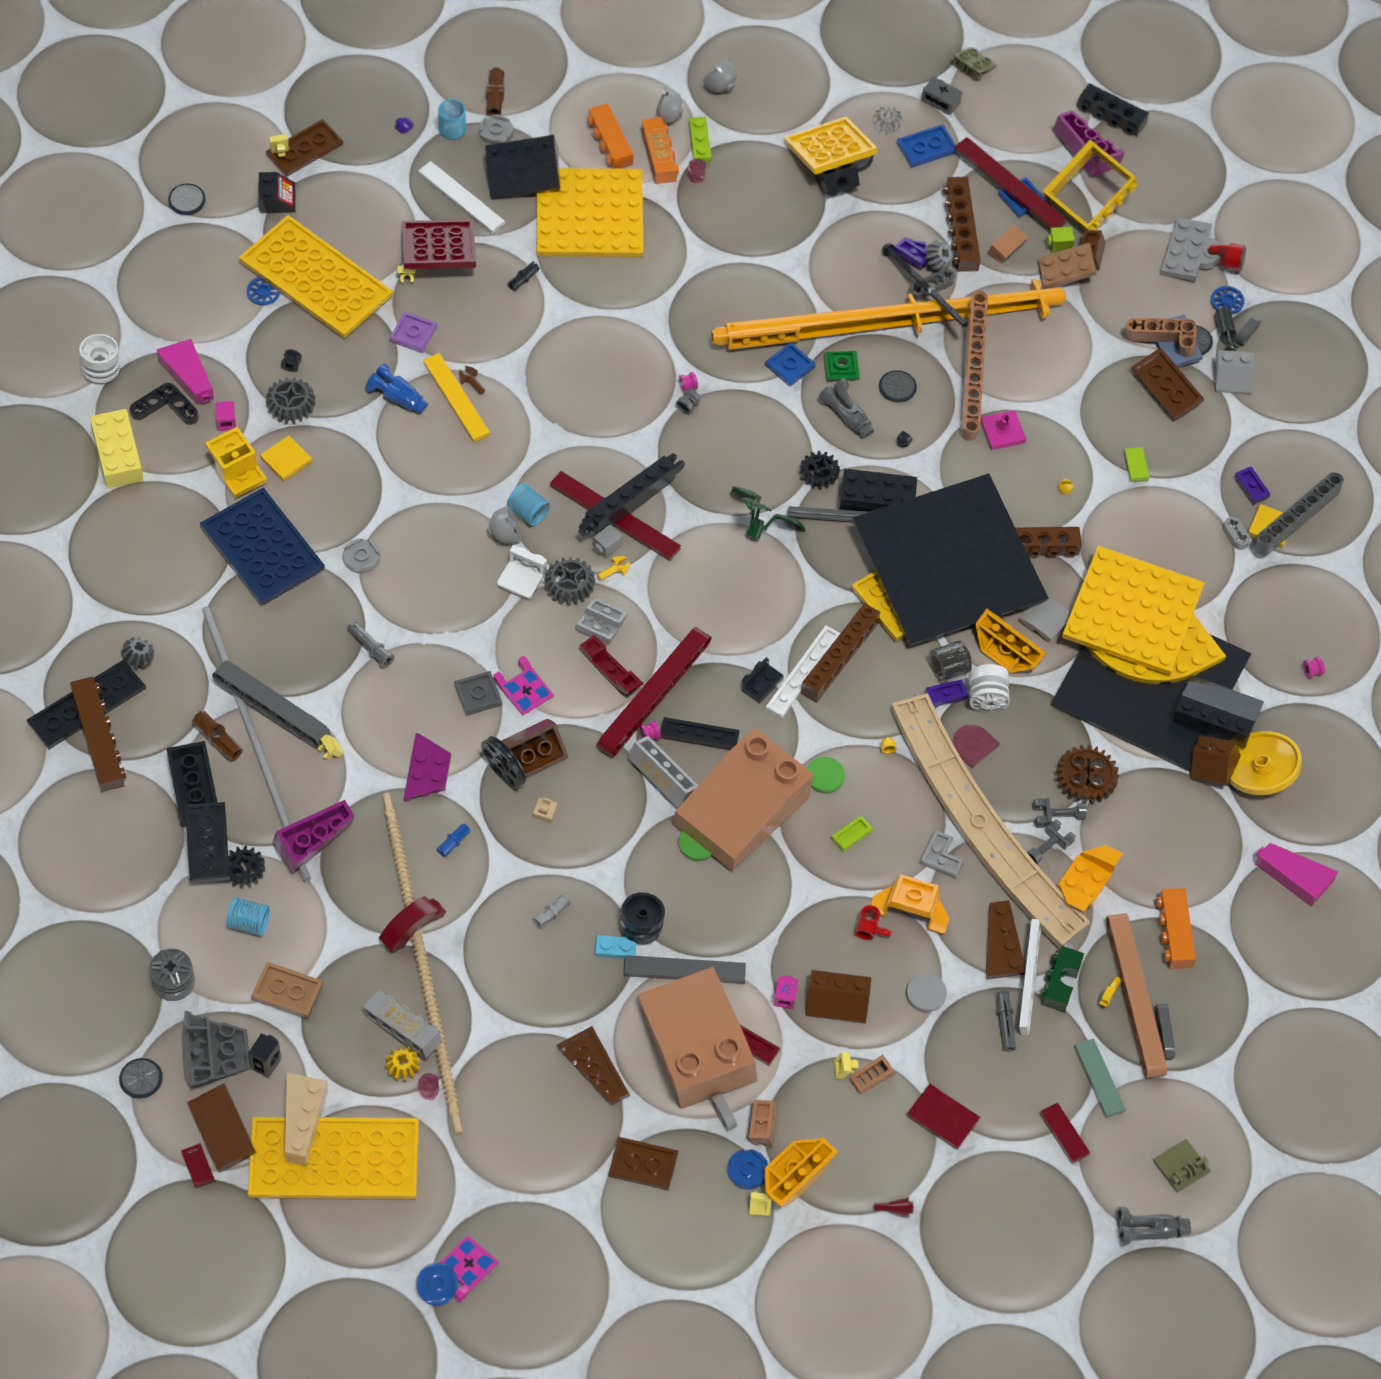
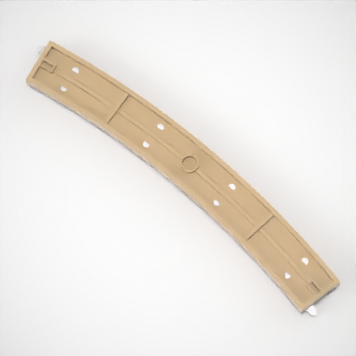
M916 693L915 697L892 703V713L915 760L940 803L967 843L1031 920L1039 919L1041 931L1060 950L1062 946L1073 949L1070 940L1077 934L1081 935L1089 927L1090 921L1077 908L1067 904L1063 893L1032 860L990 805L955 749L928 693L923 695Z

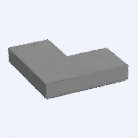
M935 830L920 864L956 879L964 860L947 853L953 837Z

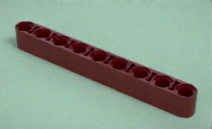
M694 627L603 733L596 747L609 756L615 757L639 729L640 725L645 722L710 644L712 636Z

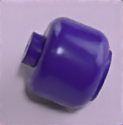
M406 116L399 117L395 121V129L401 134L407 133L414 126L413 122Z

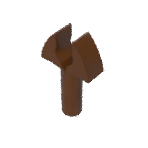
M465 366V371L470 375L468 376L459 369L461 384L469 382L479 394L485 392V388L475 378L478 375V370Z

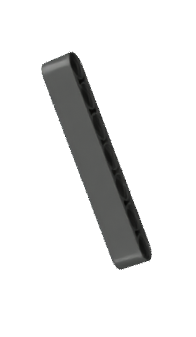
M1332 472L1258 534L1254 551L1261 556L1271 553L1339 495L1344 481L1343 476Z
M225 660L212 673L213 679L219 685L310 746L318 748L322 744L320 739L325 734H331L325 724L232 662Z

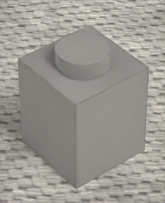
M608 525L593 537V548L597 554L608 558L622 547L623 536L614 527Z

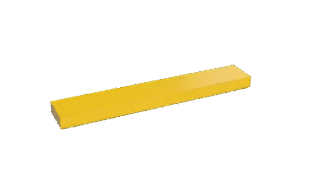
M440 353L423 359V364L473 443L489 437L490 431Z

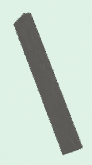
M626 955L625 976L677 980L714 967L720 982L745 984L746 963Z

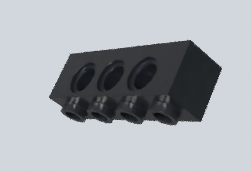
M1091 83L1080 94L1077 107L1136 137L1147 124L1149 112Z

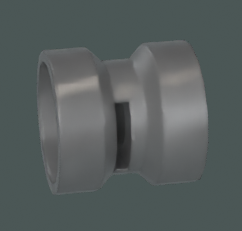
M688 388L683 393V397L676 401V406L681 412L689 414L693 410V406H696L701 401V397L695 390Z

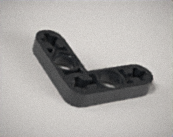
M172 383L162 384L130 405V415L134 420H142L166 404L185 424L193 425L199 419L197 409ZM150 399L158 400L156 404L148 403ZM177 401L184 402L180 407L174 405Z

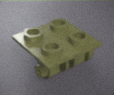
M971 47L952 55L954 56L952 60L954 66L978 81L983 77L982 72L997 66L990 58L984 57L977 49Z
M1187 1139L1153 1159L1177 1192H1180L1211 1172L1207 1166L1209 1163L1208 1159L1205 1156H1199Z

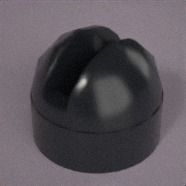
M901 431L897 437V444L901 447H907L913 441L912 437L905 431Z

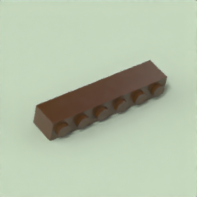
M93 676L70 682L101 792L124 787L123 779L127 777L124 767L120 768L119 762H121L119 750L115 751L113 746L116 744L114 733L110 734L108 729L111 727L109 716L105 717L103 712L106 711L104 699L100 700L98 695L101 694L99 683L94 682Z

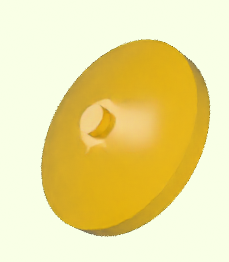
M1271 731L1251 733L1246 748L1238 746L1241 757L1229 782L1236 789L1252 795H1269L1280 792L1289 787L1301 772L1302 757L1300 749L1292 739L1281 733Z

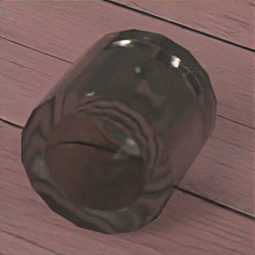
M961 641L952 642L929 652L932 671L940 682L954 679L972 670L970 652Z

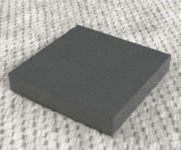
M491 671L454 681L455 689L466 716L503 706Z

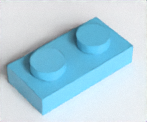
M597 935L596 957L626 959V955L635 956V942L625 937Z

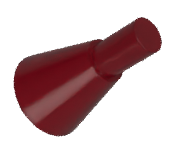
M910 1197L889 1203H875V1211H889V1213L909 1218L910 1214H914V1201H910Z

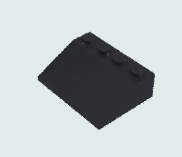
M554 135L485 145L492 200L561 189L558 145Z
M1192 675L1179 700L1173 722L1218 739L1235 741L1237 746L1246 748L1264 701Z

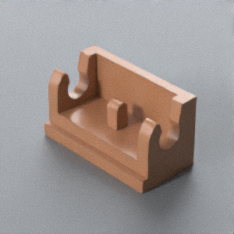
M1013 225L991 245L987 254L991 255L999 263H1002L1003 259L1005 260L1028 237Z
M754 1100L749 1139H752L755 1146L762 1142L765 1143L767 1148H773L778 1112L775 1101Z

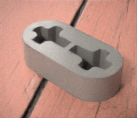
M1236 517L1227 518L1223 529L1230 542L1238 550L1246 549L1250 542V536L1243 524Z
M718 1093L711 1096L712 1106L725 1130L729 1131L737 1127L735 1117L723 1095Z

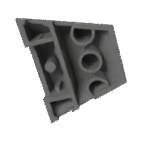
M185 1010L181 1040L184 1077L190 1087L250 1069L247 1029L224 1022L211 1021L208 1017L195 1016Z

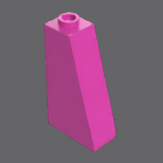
M191 339L156 349L159 363L196 404L207 403L214 399L213 388Z
M1269 843L1265 848L1262 846L1255 855L1257 856L1256 866L1310 907L1330 887L1338 874L1332 868L1272 843Z

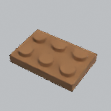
M1090 243L1039 257L1045 289L1097 275Z
M267 962L253 990L251 999L308 1019L324 983L322 980Z

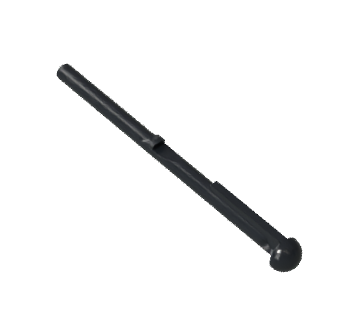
M887 243L882 247V253L885 256L890 255L963 328L968 326V322L894 251L893 244Z

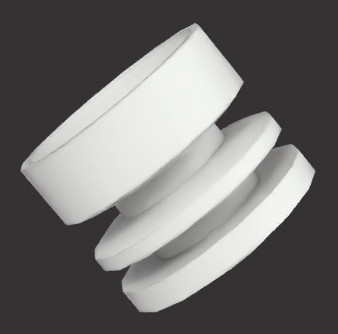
M105 334L90 335L81 342L79 352L81 370L84 377L94 383H106L115 379L120 371L117 342Z
M995 664L979 665L969 672V701L972 708L981 712H997L1009 705V672L1006 668Z

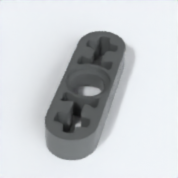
M943 269L923 279L927 283L934 282L936 286L933 288L936 292H939L953 285L955 273L950 269ZM917 282L912 283L909 287L908 294L912 293L915 301L930 296Z
M1167 1003L1156 1004L1155 1015L1165 1059H1174L1175 1044Z

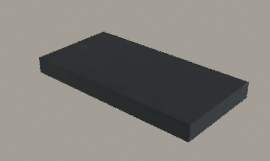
M225 802L185 805L190 883L230 880Z

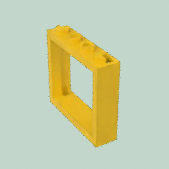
M1089 140L1042 192L1050 202L1085 231L1098 230L1101 227V223L1113 214V210L1123 204L1125 197L1135 191L1138 181L1132 173L1093 141ZM1095 154L1126 179L1127 182L1087 224L1055 196Z

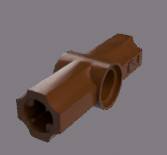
M498 67L489 70V83L486 90V111L489 115L502 114L504 71Z
M200 711L195 715L192 724L209 740L211 746L217 748L230 761L240 757L243 748L225 731L223 725L218 724L206 711Z

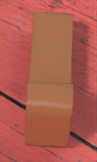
M1131 318L1126 323V335L1131 341L1179 342L1180 354L1182 356L1192 357L1196 352L1197 326L1196 322L1192 319Z

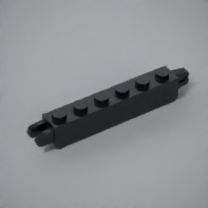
M675 453L667 457H661L586 511L585 518L582 519L578 532L582 536L587 535L591 531L598 534L608 525L613 526L672 483L676 473L685 466V462L680 460L674 464L673 462L677 458Z

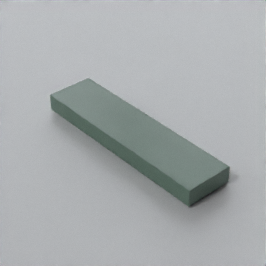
M1094 1038L1075 1044L1074 1048L1105 1117L1108 1118L1125 1112L1124 1104Z

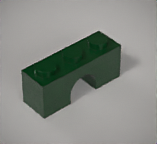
M1064 946L1061 947L1060 953L1055 952L1052 961L1055 967L1054 970H1049L1046 979L1050 981L1049 985H1044L1041 997L1044 998L1043 1006L1065 1013L1073 987L1064 984L1061 978L1065 976L1077 978L1085 953Z

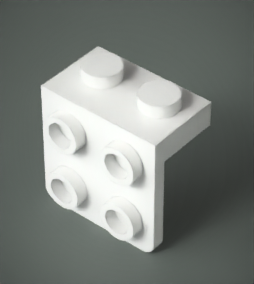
M513 545L510 549V561L498 579L497 585L526 599H530L546 574L547 559L539 554L535 555L528 552L523 547Z

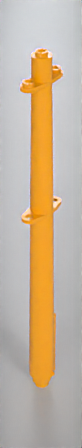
M1031 279V291L987 295V315L1037 308L1041 318L1044 319L1050 316L1049 306L1063 305V302L1066 301V293L1061 287L1041 289L1040 280ZM912 293L907 294L906 304L725 323L724 327L711 330V338L713 344H717V346L727 345L728 350L797 342L799 339L912 324L917 334L922 333L921 323L954 318L935 300L915 302ZM971 297L944 299L963 318L968 317Z

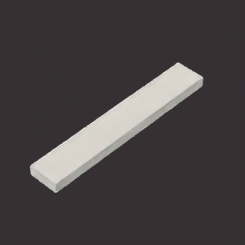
M432 161L418 170V175L491 234L505 225V220Z
M827 625L823 628L767 704L766 711L780 719L784 717L801 694L803 680L840 635L839 632Z
M1039 919L1031 920L1019 1024L1021 1036H1028L1030 1034L1041 936Z

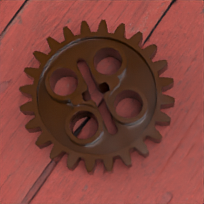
M1080 745L1079 750L1076 747L1072 748V752L1067 750L1066 754L1061 756L1057 764L1056 774L1058 775L1056 781H1061L1059 788L1065 787L1064 794L1070 792V799L1076 796L1077 802L1082 798L1085 804L1088 799H1091V802L1094 804L1096 798L1100 802H1102L1103 796L1109 798L1110 793H1114L1115 787L1118 784L1117 780L1119 779V774H1117L1119 768L1114 767L1116 761H1110L1112 755L1105 756V750L1098 752V746L1091 750L1090 745H1088L1087 749ZM1087 760H1089L1090 767L1088 772V788H1085V781L1087 776Z

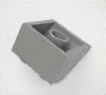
M1218 350L1215 360V392L1251 395L1255 370L1254 353Z

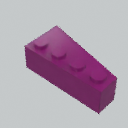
M1070 110L1057 116L1053 130L1074 156L1091 140L1121 164L1125 152L1121 149L1117 150L1113 146L1114 143L1109 139L1106 141L1102 138L1098 130L1091 129L1088 123L1074 111ZM1095 154L1084 165V168L1092 177L1112 169Z
M343 800L276 831L273 842L291 873L295 872L350 827L354 814L346 800Z

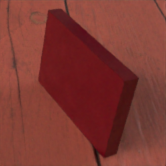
M930 1083L906 1115L956 1150L960 1148L981 1118Z

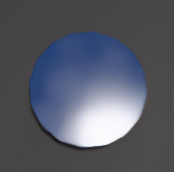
M739 1150L732 1155L728 1162V1177L740 1189H757L765 1182L767 1160L756 1150Z
M434 1262L427 1264L420 1270L416 1279L418 1294L430 1305L439 1306L448 1303L458 1290L459 1281L457 1274L445 1263Z

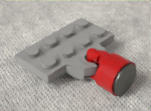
M1177 218L1161 269V275L1196 281L1199 268L1213 269L1214 265L1224 266V269L1240 272L1243 269L1247 248L1245 245L1229 243L1228 246L1220 245L1215 239L1209 237L1212 229L1211 223Z

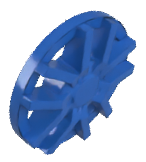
M257 277L247 286L248 298L258 305L267 306L268 304H273L279 298L280 291L269 283L264 284L265 280Z
M1222 286L1213 292L1211 302L1212 307L1216 310L1220 307H1228L1231 309L1232 314H1235L1242 310L1245 298L1238 289L1231 286Z

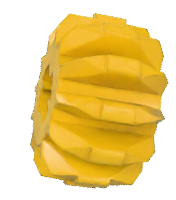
M400 1045L399 1051L392 1049V1055H387L386 1057L388 1061L385 1064L386 1069L389 1070L390 1076L395 1075L397 1081L400 1077H403V1080L406 1082L407 1076L414 1078V1072H419L420 1070L418 1066L420 1058H417L416 1051L411 1052L409 1046L406 1050H403V1047Z

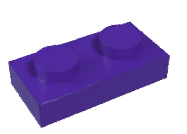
M1251 466L1235 473L1234 477L1253 504L1270 497L1271 493Z
M962 679L927 687L925 690L934 707L968 698V693Z

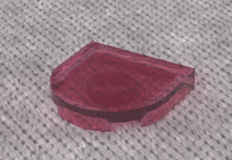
M977 725L961 727L957 730L953 739V745L959 756L971 768L987 757L1000 744L984 728Z

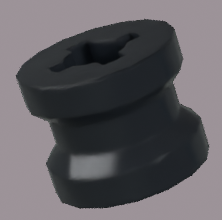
M286 350L284 352V359L281 361V367L289 372L297 371L302 355L296 350Z

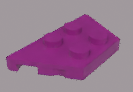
M419 733L415 734L404 802H409L414 797H426L432 793L446 791L452 757L451 753Z

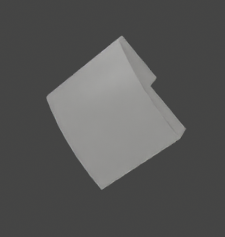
M594 597L586 607L585 614L578 621L575 629L591 637L595 635L601 642L609 645L622 626L628 612Z
M1048 597L1047 601L1032 605L1019 618L1032 632L1036 630L1048 642L1068 622L1071 614L1066 608Z

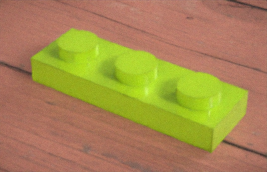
M706 117L689 118L694 163L711 162Z

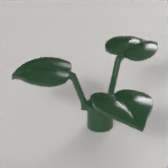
M738 486L732 487L731 492L739 491L752 498L743 497V501L748 509H752L751 520L746 532L747 535L760 539L763 530L767 531L768 526L775 519L796 523L805 532V526L790 516L777 513L764 525L765 521L759 519L760 510L763 509L770 512L772 510L764 504L757 502V498L762 499V497L751 490Z

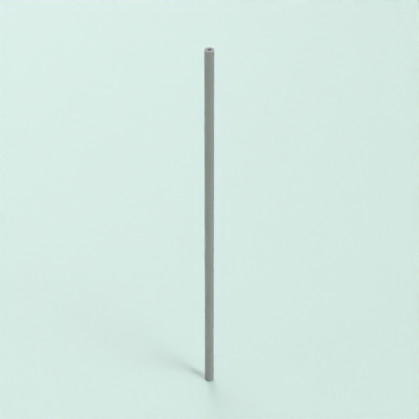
M204 607L202 611L221 662L229 661L210 608ZM234 695L284 828L291 824L245 701ZM304 863L299 867L303 881L307 882L311 877Z

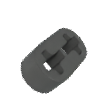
M1252 316L1237 335L1236 341L1245 345L1258 329L1261 320Z

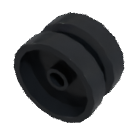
M638 892L627 897L622 904L619 929L622 935L636 944L651 943L659 938L665 918V907L662 901L657 896L645 892Z

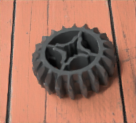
M286 377L285 381L279 379L278 383L273 382L272 387H269L268 393H266L268 411L272 413L274 418L278 417L279 421L285 419V422L288 423L289 420H292L295 424L296 419L302 421L303 417L308 418L309 413H312L313 407H315L313 389L309 387L308 382L303 383L302 379L296 381L295 377L292 380Z
M570 556L569 560H565L563 557L561 562L556 560L555 565L550 564L549 570L546 571L544 578L545 589L548 591L549 596H553L555 601L560 599L561 604L567 601L568 605L574 601L577 605L578 600L584 602L585 597H590L591 592H593L595 584L594 572L591 571L590 565L586 566V562H580L579 558L572 560ZM560 575L559 581L555 582L556 578ZM584 579L585 582L579 586L580 580Z

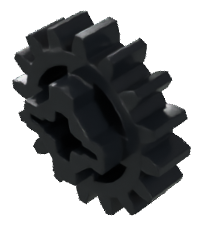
M818 450L817 454L811 452L810 457L805 455L804 460L801 461L800 473H802L801 478L806 479V484L811 482L813 483L812 487L819 485L821 489L824 484L829 487L830 482L835 483V480L839 478L840 466H838V460H834V455L827 456L828 452L821 454L820 450Z
M246 845L243 850H240L238 846L236 847V852L229 850L230 880L226 881L230 882L232 880L233 886L239 883L240 888H243L244 884L251 887V882L257 884L258 877L263 878V871L266 870L265 860L261 858V852L255 853L254 847L247 850Z

